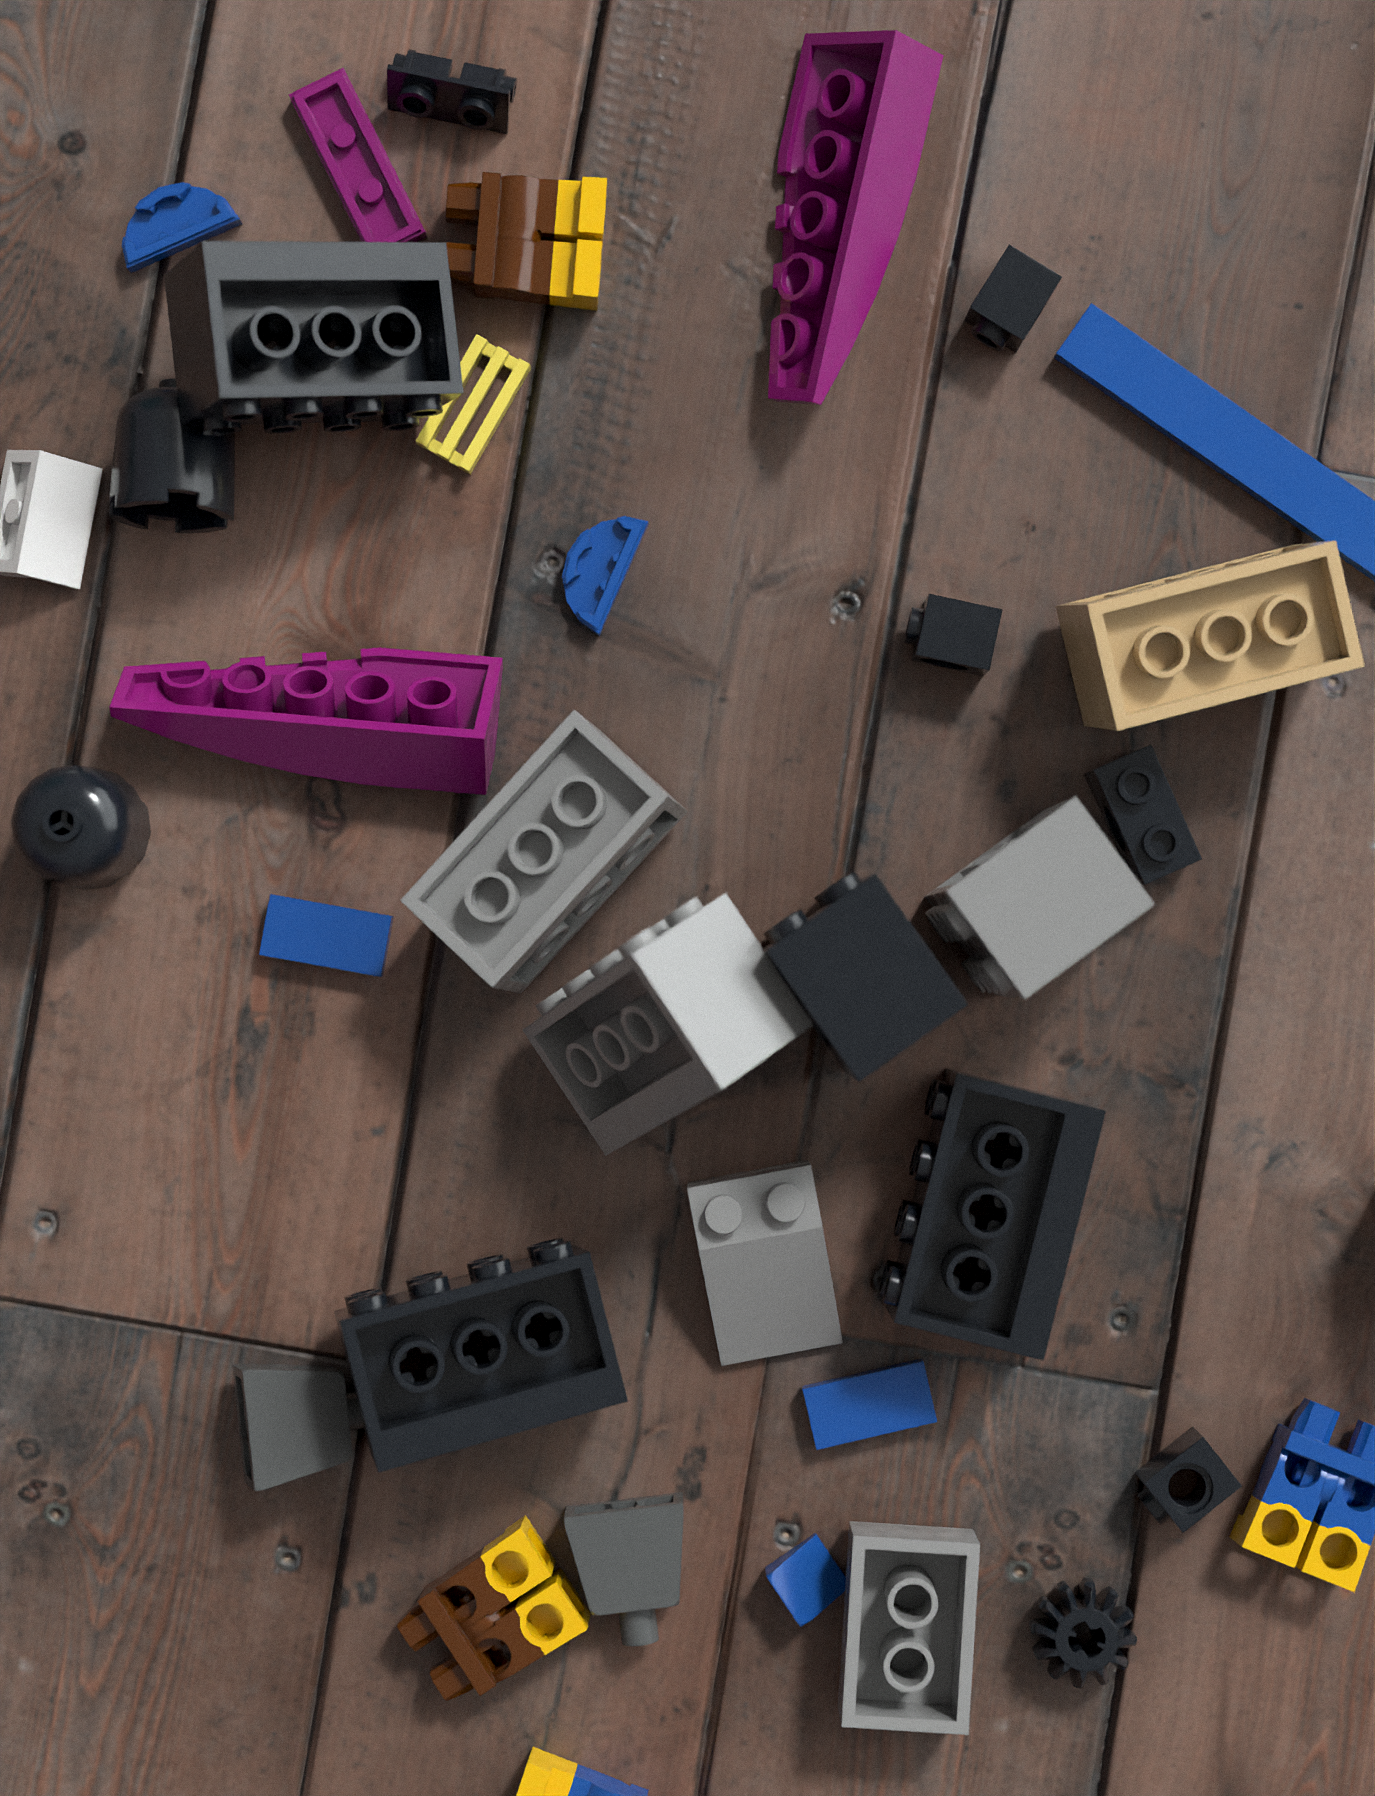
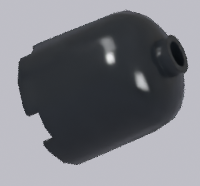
M176 378L161 380L159 388L144 390L128 399L120 409L116 423L109 497L110 517L119 523L139 529H148L149 518L175 521V532L184 534L208 533L226 529L228 520H234L235 433L206 435L203 433V426H181Z
M82 765L51 768L32 779L16 799L11 818L13 842L25 864L44 879L82 890L110 887L117 880L128 875L136 863L140 862L145 856L151 835L148 808L141 801L134 787L123 780L124 778L117 773ZM61 813V821L54 824L56 816ZM70 814L74 819V825L70 823ZM64 828L70 831L66 835L57 833Z

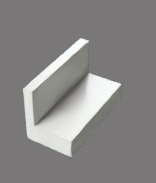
M7 450L0 483V575L33 578L72 589H80L102 468L41 450Z

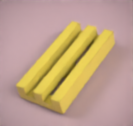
M478 334L474 337L460 362L463 390L482 356L490 359L445 440L441 443L435 439L460 396L443 405V412L441 414L429 416L416 439L417 445L470 475L531 370L529 363L509 355L508 351L499 346L495 347ZM501 368L511 371V374L464 455L455 451L456 447Z

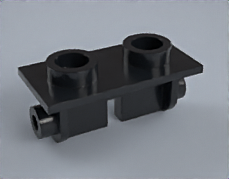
M411 49L408 50L407 55L396 53L393 65L388 64V110L402 112L416 118L426 117L465 125L474 130L508 133L509 106L515 98L517 78L506 76V69H495L464 62L460 79L450 77L452 59L418 53L416 50Z

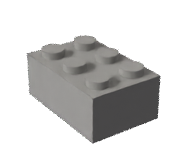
M849 1521L838 1712L841 1727L969 1735L980 1542L973 1529Z

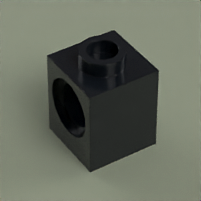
M1009 244L965 317L964 321L973 326L971 334L991 349L1003 351L1004 347H1007L1016 353L1054 293L1062 276Z
M929 594L924 601L923 609L912 607L910 611L904 643L915 645L911 661L984 676L990 671L1003 609Z
M1193 1426L1135 1472L1146 1486L1137 1496L1160 1525L1171 1518L1183 1533L1242 1487L1206 1439ZM1182 1469L1195 1470L1197 1473L1195 1489L1184 1497L1171 1496L1168 1490L1171 1477Z

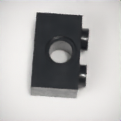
M1151 744L1084 774L1121 859L1140 885L1148 884L1202 860Z

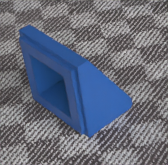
M814 1533L765 1567L767 1579L800 1627L813 1620L845 1591L846 1576L817 1533Z

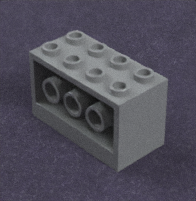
M573 710L400 901L492 988L521 994L688 811L604 733L576 710Z
M1075 796L1042 810L928 893L925 897L932 908L924 914L945 943L956 941L961 945L969 956L961 965L982 993L986 991L988 994L993 992L997 996L1026 999L1155 904Z
M724 893L705 907L696 896L654 926L645 929L618 947L617 950L537 1004L536 1008L542 1017L524 1028L523 1032L606 1156L724 1089L813 1026V1023L727 894Z

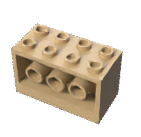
M1336 540L1290 545L1056 606L1084 726L1119 731L1364 667Z

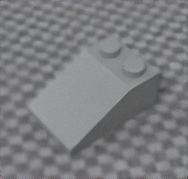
M809 1160L687 1182L689 1202L721 1366L843 1343L822 1220Z

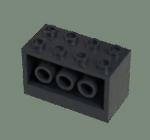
M201 241L164 274L181 426H203V433L206 435H227L240 432L242 430L241 425L263 424L265 433L282 434L301 430L302 423H323L324 431L347 432L361 428V422L382 421L383 430L401 431L420 426L419 419L423 417L441 414L443 412V405L464 394L446 242Z
M854 871L842 877L814 897L821 908L806 917L800 909L766 931L764 935L770 944L763 948V950L844 1071L860 1082L969 1004L876 873L860 879Z
M947 1068L945 1069L943 1081L933 1078L924 1108V1115H928L929 1118L933 1119L928 1140L917 1139L909 1167V1175L914 1176L913 1179L917 1180L913 1200L902 1199L894 1227V1236H898V1242H902L897 1262L887 1259L879 1286L878 1296L883 1297L882 1303L886 1304V1309L893 1322L1044 1361L1106 1111L1089 1104ZM1003 1132V1140L1009 1143L1008 1150L1005 1154H999L996 1161H991L990 1154L984 1151L987 1140H994L997 1133ZM987 1194L988 1200L994 1205L990 1215H984L981 1221H975V1216L969 1212V1207L973 1201H979L982 1195ZM967 1257H972L978 1269L974 1275H969L965 1281H960L954 1272V1268L957 1263H963Z
M555 1238L528 1246L529 1257L510 1262L509 1258H503V1254L488 1256L467 1263L469 1274L448 1279L447 1275H443L442 1271H435L407 1279L406 1285L408 1290L386 1296L385 1292H382L381 1287L344 1297L347 1307L335 1310L334 1314L370 1454L378 1473L628 1402L589 1251L576 1245H571L570 1241H563V1238ZM539 1313L548 1319V1326L543 1329V1334L540 1337L534 1339L531 1335L525 1333V1326L531 1323L533 1315ZM478 1330L484 1336H489L488 1343L482 1346V1352L473 1356L468 1350H462V1346L469 1341V1334ZM418 1347L422 1353H429L428 1360L422 1362V1369L418 1372L410 1373L407 1367H399L400 1361L407 1358V1351L411 1348Z

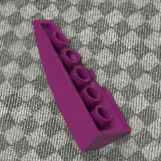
M897 30L806 33L804 36L778 152L777 174L785 177L784 204L776 206L775 230L783 233L782 262L773 264V289L777 290L781 297L780 315L771 321L768 399L776 402L822 404L847 359L868 315L899 237L918 172L944 55Z
M393 648L360 649L361 659L327 661L326 652L302 653V663L266 666L265 656L240 658V662L232 664L227 669L210 670L206 661L125 666L109 709L110 716L174 741L240 761L296 774L363 785L486 795L496 751L503 658Z

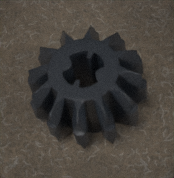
M1083 1578L1079 1585L1078 1595H1073L1066 1581H1061L1057 1583V1591L1062 1600L1056 1604L1050 1598L1041 1596L1037 1601L1039 1608L1049 1618H1036L1029 1621L1031 1633L1042 1638L1032 1647L1033 1653L1037 1660L1050 1659L1047 1671L1055 1680L1064 1676L1070 1670L1073 1686L1081 1689L1086 1683L1087 1672L1093 1671L1099 1684L1106 1685L1109 1682V1675L1104 1666L1109 1662L1119 1669H1127L1129 1662L1117 1648H1129L1137 1644L1135 1633L1123 1628L1131 1622L1134 1615L1128 1606L1115 1607L1119 1595L1111 1586L1102 1589L1096 1595L1095 1584L1092 1579ZM1085 1621L1090 1628L1089 1632L1093 1638L1086 1643L1080 1644L1073 1627L1079 1622Z

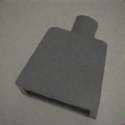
M245 1363L232 1365L244 1482L254 1491L266 1490L352 1459L350 1430L364 1427L355 1391L346 1392L343 1371L333 1366Z
M683 1492L566 1506L564 1515L565 1529L590 1612L596 1616L618 1613L621 1640L624 1646H643L657 1642L659 1634L655 1609L679 1605L684 1517Z

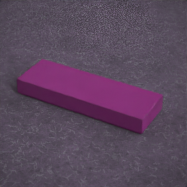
M344 68L289 94L291 102L361 242H418L426 238V231Z

